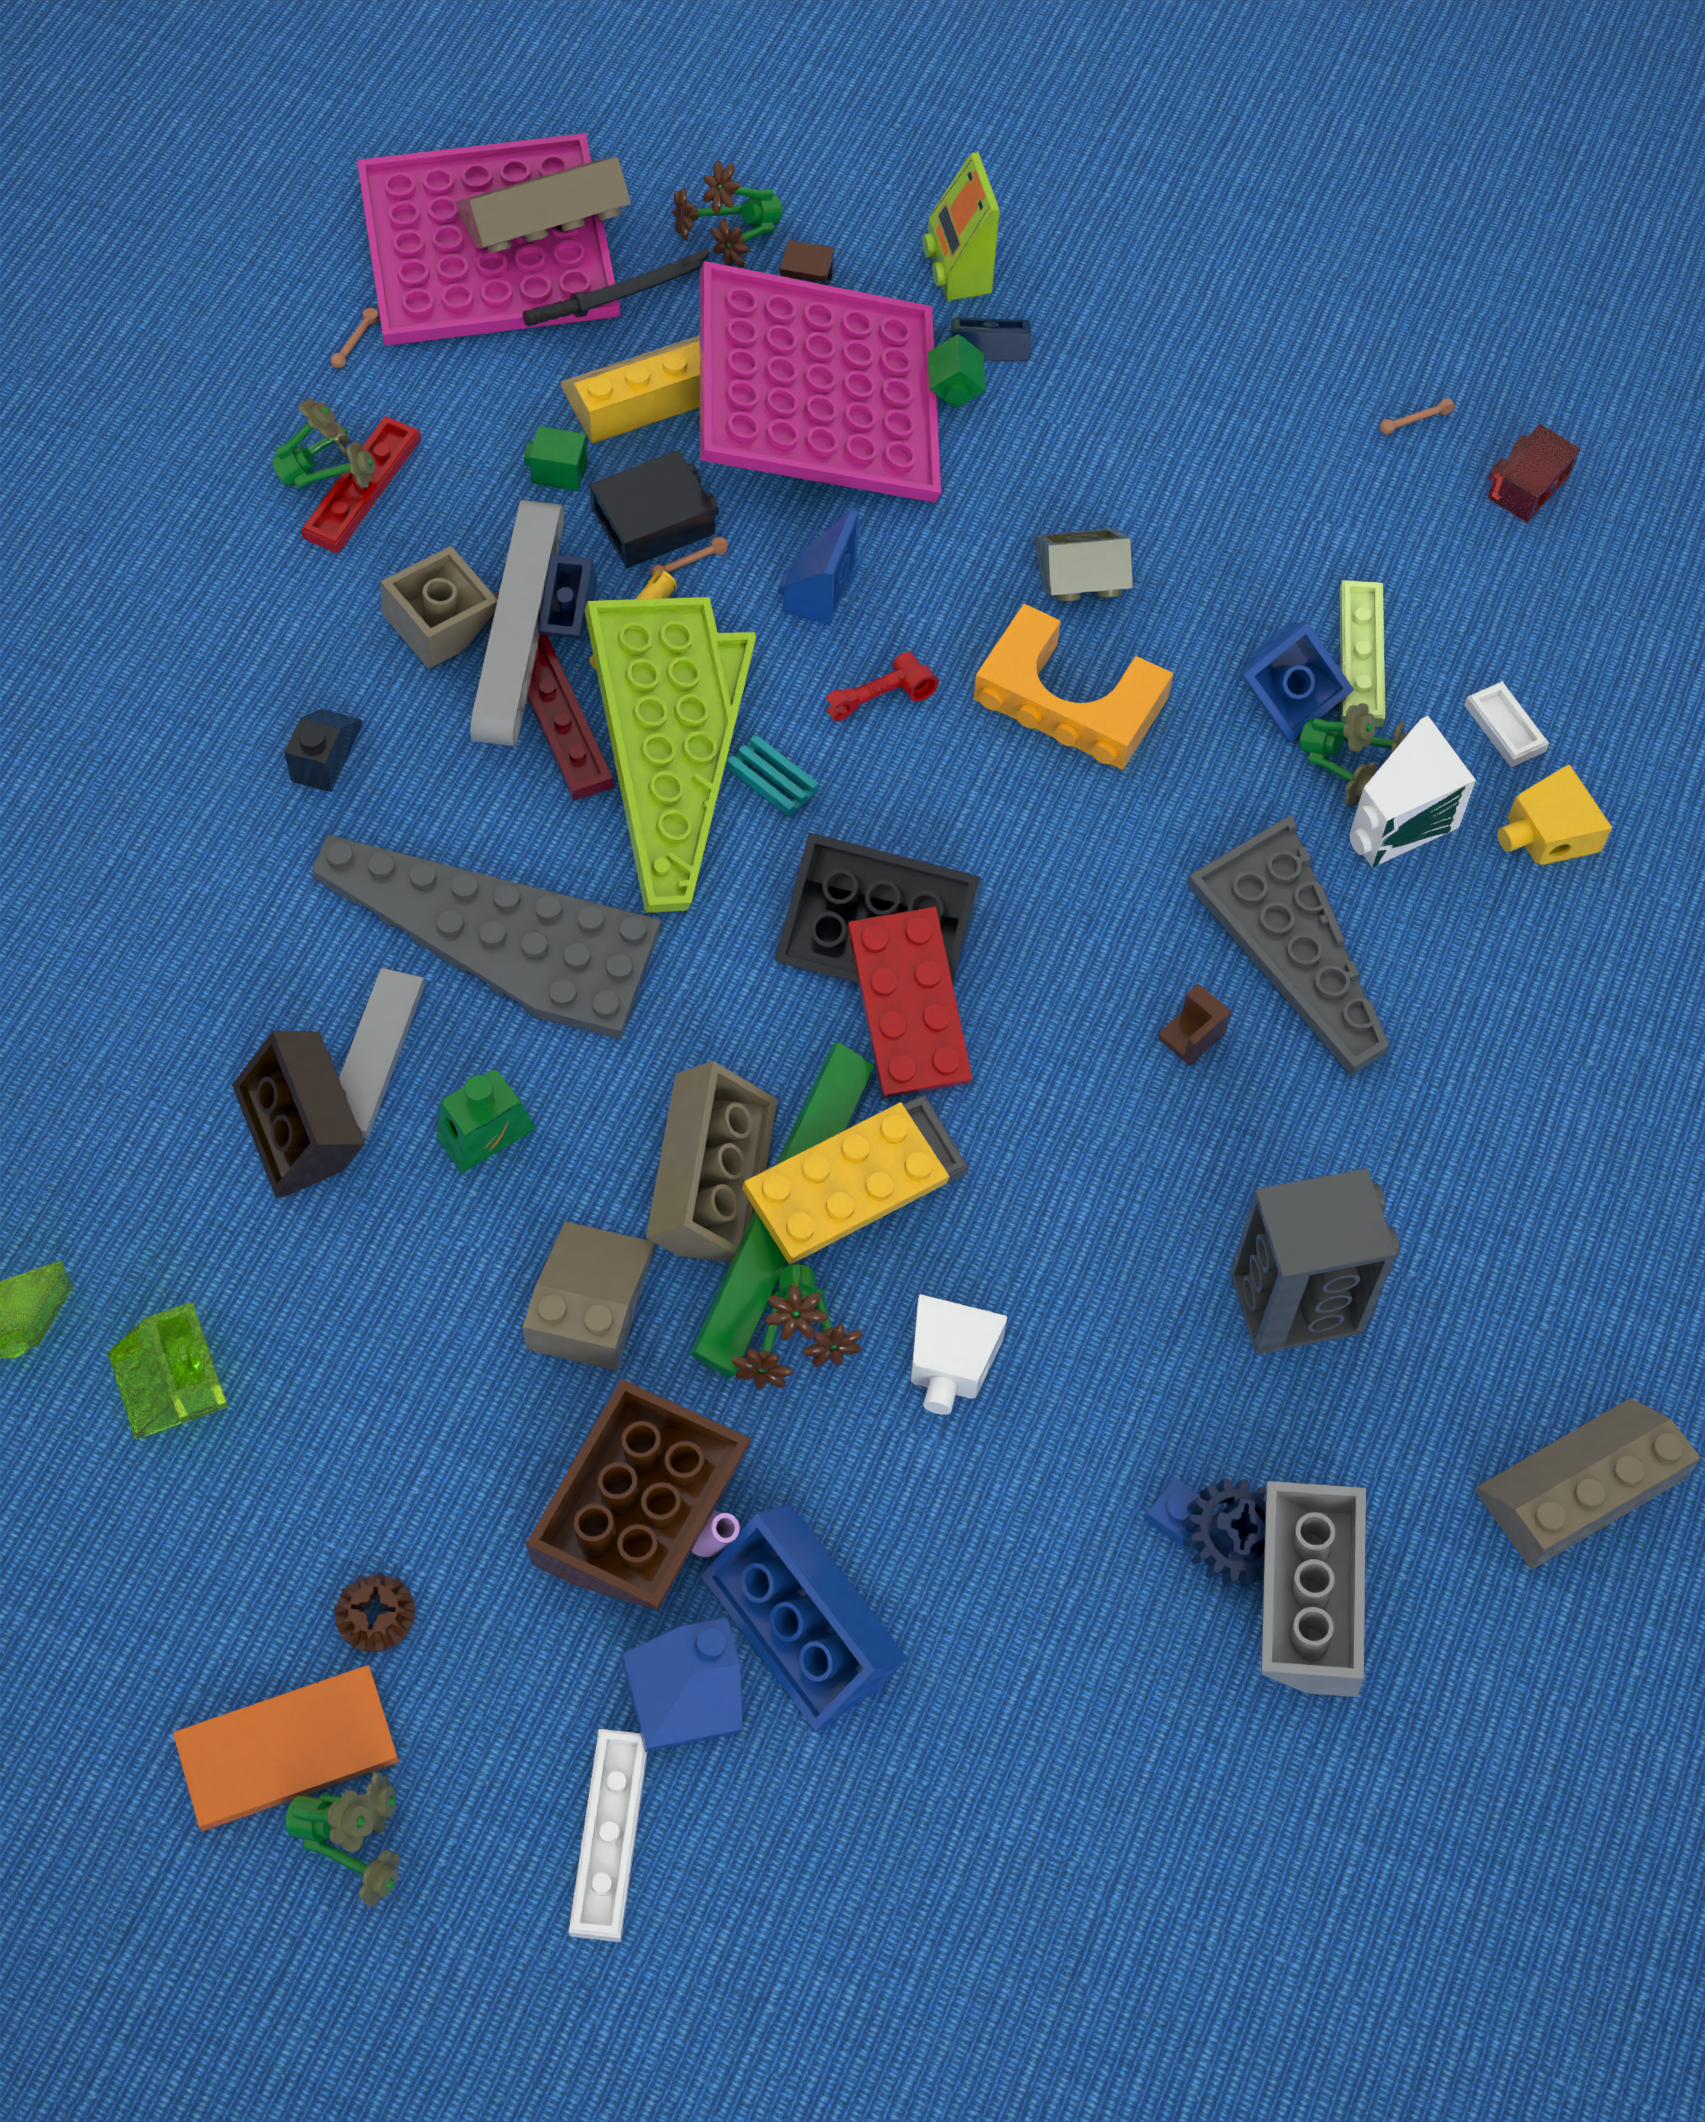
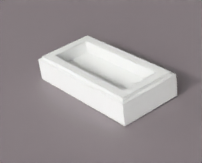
M1499 682L1467 697L1464 706L1510 767L1546 752L1549 742L1503 682Z

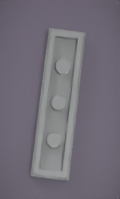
M385 968L380 969L347 1055L339 1081L346 1092L347 1101L356 1123L361 1129L362 1138L368 1139L423 993L425 987L423 977Z

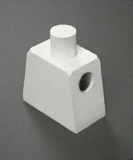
M919 1295L911 1382L928 1388L923 1404L925 1409L936 1414L947 1415L952 1411L955 1395L970 1399L976 1398L1003 1342L1007 1316Z

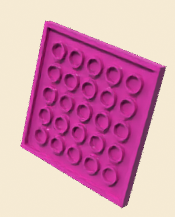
M586 133L357 160L384 346L620 317L619 300L589 309L587 316L575 317L574 314H570V316L559 317V319L549 320L529 327L523 321L522 315L525 310H532V308L543 307L548 304L552 305L559 301L563 302L570 299L571 293L582 292L585 294L615 284L603 220L599 221L598 214L585 217L584 226L563 231L561 225L547 229L549 235L547 237L526 242L524 236L510 239L512 247L489 253L487 247H475L455 203L458 200L591 162Z
M704 261L700 270V460L936 503L941 494L937 398L936 394L929 390L928 352L934 349L932 306Z

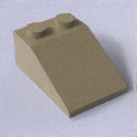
M565 1221L536 1283L523 1324L526 1350L618 1371L655 1243L641 1238Z

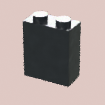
M679 450L590 484L592 512L626 569L715 534V516L719 515L716 500L710 492H704L696 467L693 463L687 464Z

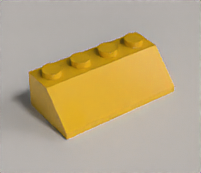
M700 335L561 381V388L591 444L699 408Z

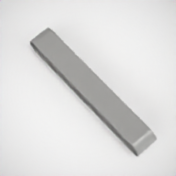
M521 500L519 503L473 707L470 729L471 741L516 746L540 639L538 626L551 554L558 555L564 524V506L562 504Z

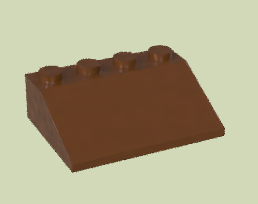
M621 1379L526 1542L532 1565L577 1587L659 1610L751 1443V1438Z

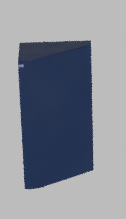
M951 319V338L957 334L961 335L984 353V360H1029L1031 328L1028 320Z

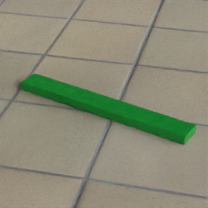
M839 1041L831 1045L777 1164L846 1130L875 1065ZM756 1211L749 1222L689 1353L690 1356L726 1378L735 1376L738 1368L733 1365L732 1357L744 1356L768 1303L769 1296H771L779 1274L787 1261Z

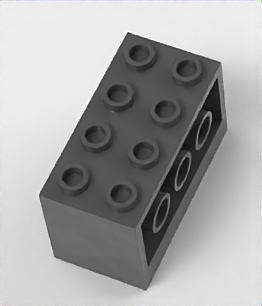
M1368 1168L1255 1189L1230 1269L1255 1355L1364 1333L1371 1315L1374 1314L1376 1302L1379 1296L1382 1295L1385 1281L1391 1274L1393 1262L1400 1252L1397 1233L1393 1227H1387L1383 1215L1385 1211L1383 1191L1379 1184L1373 1185Z

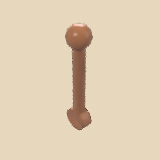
M367 308L363 311V321L341 351L331 356L330 363L334 368L340 369L345 366L346 356L368 326L374 325L379 321L376 309Z
M1446 398L1438 406L1394 421L1384 419L1379 424L1380 432L1384 435H1389L1393 433L1395 428L1439 413L1447 415L1455 409V404L1451 398Z
M716 537L712 540V544L706 548L664 566L660 564L654 565L650 572L651 576L657 570L661 571V575L663 571L669 573L712 553L723 555L728 550V542L723 537Z

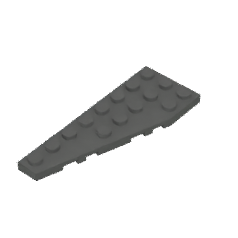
M328 834L312 869L316 881L351 903L363 905L377 914L379 920L393 928L395 925L411 935L412 941L465 974L470 972L488 983L490 989L502 997L507 995L523 1005V1010L534 1017L620 1040L623 1037L662 929L660 919Z

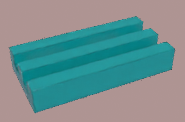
M754 735L750 739L749 746L743 745L738 750L736 757L732 755L727 759V769L789 818L819 792V783L758 735ZM749 762L761 773H763L766 776L767 780H769L775 786L781 787L784 791H786L795 799L793 801L789 800L786 796H784L772 785H770L763 778H761L758 774H756L749 767H747L745 763Z

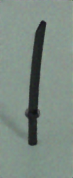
M703 249L653 271L585 294L582 292L571 293L570 299L563 302L559 301L552 305L548 304L543 307L532 308V310H525L522 315L523 321L529 327L549 320L559 319V317L570 316V314H574L575 317L587 316L589 309L653 288L701 268L703 262L709 256V250Z

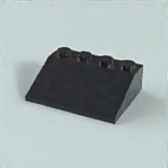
M809 832L775 961L859 983L847 928L848 922L936 907L953 984L973 923L984 880L980 876Z

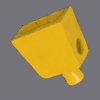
M1567 765L1523 791L1515 798L1508 815L1509 824L1499 828L1497 836L1501 847L1506 852H1511L1525 846L1535 863L1545 865L1601 852L1612 830V826L1573 768Z

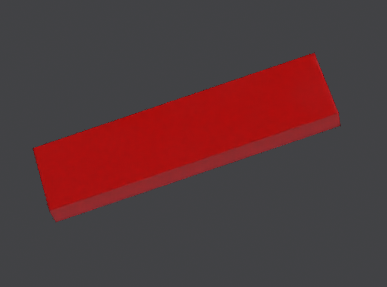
M384 416L362 446V450L370 452L375 467L372 481L369 482L368 487L362 489L351 472L341 474L302 527V538L338 554L420 442V430Z

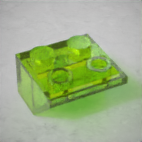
M193 1301L146 1317L108 1352L135 1440L229 1407Z

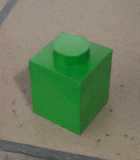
M955 335L928 352L929 390L953 408L961 406L986 391L984 353L961 335Z
M538 426L534 442H527L524 453V465L530 466L531 483L579 491L588 462L586 434Z

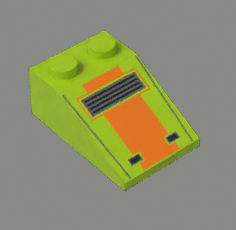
M979 152L969 155L929 215L928 233L922 236L926 258L932 257L933 260L932 272L935 285L937 287L942 286L947 301L992 293L1000 210Z

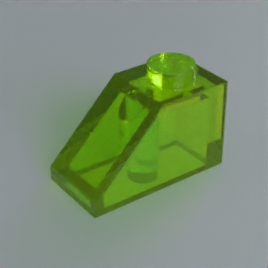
M62 1260L0 1281V1358L10 1359L21 1356L29 1348L41 1344L73 1289L71 1279Z

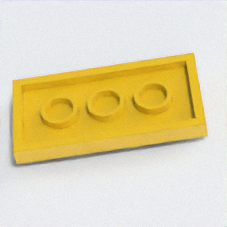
M900 1102L744 1181L742 1190L785 1259L791 1265L947 1184L950 1176Z

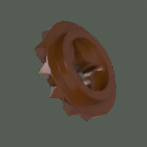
M381 1572L367 1577L359 1575L356 1581L349 1587L342 1588L338 1603L334 1606L336 1626L342 1638L354 1648L367 1652H379L397 1645L410 1631L415 1617L414 1601L408 1589L399 1578L393 1579ZM375 1595H378L382 1608L389 1611H387V1614H379L376 1622L373 1623V1630H370L371 1627L367 1614L359 1612V1610L370 1607L372 1600H375Z

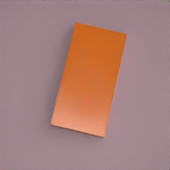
M369 1665L173 1732L201 1832L286 1803L299 1795L305 1796L399 1763Z

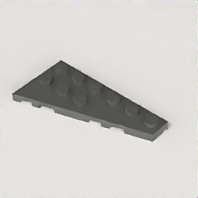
M1291 814L1189 875L1187 885L1352 1076L1384 1056L1389 1048V1043L1371 1001L1366 999L1358 980L1359 972L1354 961H1350L1344 947L1345 939L1323 887L1316 881L1310 867V856L1306 847H1302L1296 833L1297 826Z

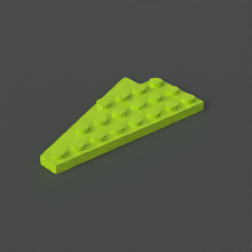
M710 597L587 601L584 611L645 913L686 911L692 903L756 641V633H717Z

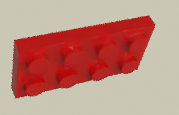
M931 907L848 922L847 928L882 1099L971 1083L972 1075L937 908Z

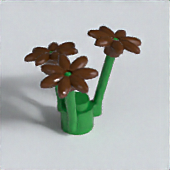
M716 161L713 167L714 176L705 175L703 177L704 182L711 187L704 193L703 201H712V207L697 208L696 205L687 202L686 188H682L680 192L675 191L674 202L676 207L672 209L673 216L677 217L675 232L681 234L684 240H688V229H693L692 221H697L698 217L742 214L744 221L755 228L741 234L739 227L731 231L726 219H722L720 229L712 228L711 234L719 242L714 246L713 252L715 254L724 253V265L732 266L734 262L739 268H744L745 263L741 254L749 252L748 246L744 243L761 234L773 233L774 225L778 224L782 217V205L777 195L773 194L772 189L758 190L740 186L738 181L731 180L735 170L734 164H729L723 169L722 163ZM733 194L749 197L742 205L733 206Z
M792 1264L781 1270L779 1274V1290L769 1296L772 1310L771 1314L765 1318V1323L768 1326L761 1351L757 1352L754 1349H749L747 1351L748 1359L735 1356L732 1357L731 1361L733 1365L739 1368L736 1372L737 1379L749 1380L754 1378L755 1386L758 1389H763L767 1381L773 1386L783 1388L786 1386V1381L783 1377L790 1376L793 1373V1369L777 1365L780 1358L779 1355L771 1354L779 1325L783 1324L781 1332L783 1340H789L797 1328L806 1338H814L817 1344L805 1347L802 1352L806 1356L814 1357L812 1364L815 1367L825 1364L830 1358L836 1366H840L843 1364V1354L853 1355L859 1353L861 1347L856 1342L861 1338L862 1332L861 1330H856L845 1334L843 1324L833 1328L825 1305L824 1290L816 1288V1274L814 1270L807 1265ZM811 1322L820 1323L823 1331L814 1333Z

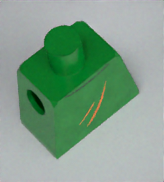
M497 1069L491 1070L482 1076L477 1075L469 1078L464 1087L445 1097L440 1102L437 1140L461 1174L535 1130V1126L523 1104Z

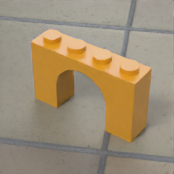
M1023 604L977 672L973 699L989 710L999 711L1018 720L1019 723L1027 728H1035L1054 737L1065 746H1073L1088 753L1103 764H1111L1123 770L1168 700L1174 673L1135 656L1117 686L1107 696L1087 703H1075L1060 699L1042 685L1038 674L1058 645L1061 621Z

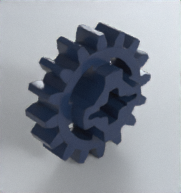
M1226 1478L1216 1484V1488L1211 1484L1199 1492L1200 1498L1197 1497L1188 1504L1187 1508L1194 1515L1184 1519L1182 1526L1192 1530V1535L1185 1539L1183 1544L1187 1547H1196L1198 1553L1194 1555L1191 1562L1195 1565L1204 1561L1208 1565L1205 1577L1208 1579L1221 1573L1223 1586L1227 1587L1235 1583L1237 1579H1239L1242 1587H1247L1254 1583L1256 1578L1260 1581L1264 1579L1266 1502L1263 1500L1266 1491L1264 1487H1260L1251 1493L1249 1492L1248 1480L1242 1479L1233 1487L1229 1478ZM1227 1503L1226 1508L1216 1515L1211 1514L1216 1505ZM1255 1550L1260 1551L1254 1561L1245 1562V1558Z

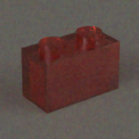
M1539 424L1529 436L1523 434L1518 439L1511 451V456L1507 460L1501 458L1495 464L1488 478L1492 481L1487 498L1528 523L1570 477L1581 448Z

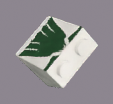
M1429 716L1419 720L1363 788L1349 836L1354 850L1359 855H1363L1372 868L1458 829L1476 780Z

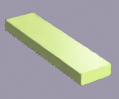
M1342 580L1340 585V670L1354 688V691L1341 701L1342 722H1347L1346 713L1351 705L1358 706L1360 703L1368 705L1369 713L1373 714L1375 718V727H1383L1385 722L1383 583Z

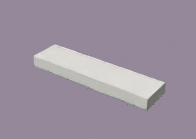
M599 1729L569 1925L570 1937L621 1942L648 1752L644 1751L640 1733Z

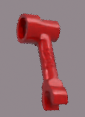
M904 652L893 661V672L855 689H839L829 693L825 698L831 704V707L827 708L826 711L834 721H841L856 711L861 704L898 687L901 690L903 689L912 701H923L936 691L939 680L928 666L921 665L912 652Z

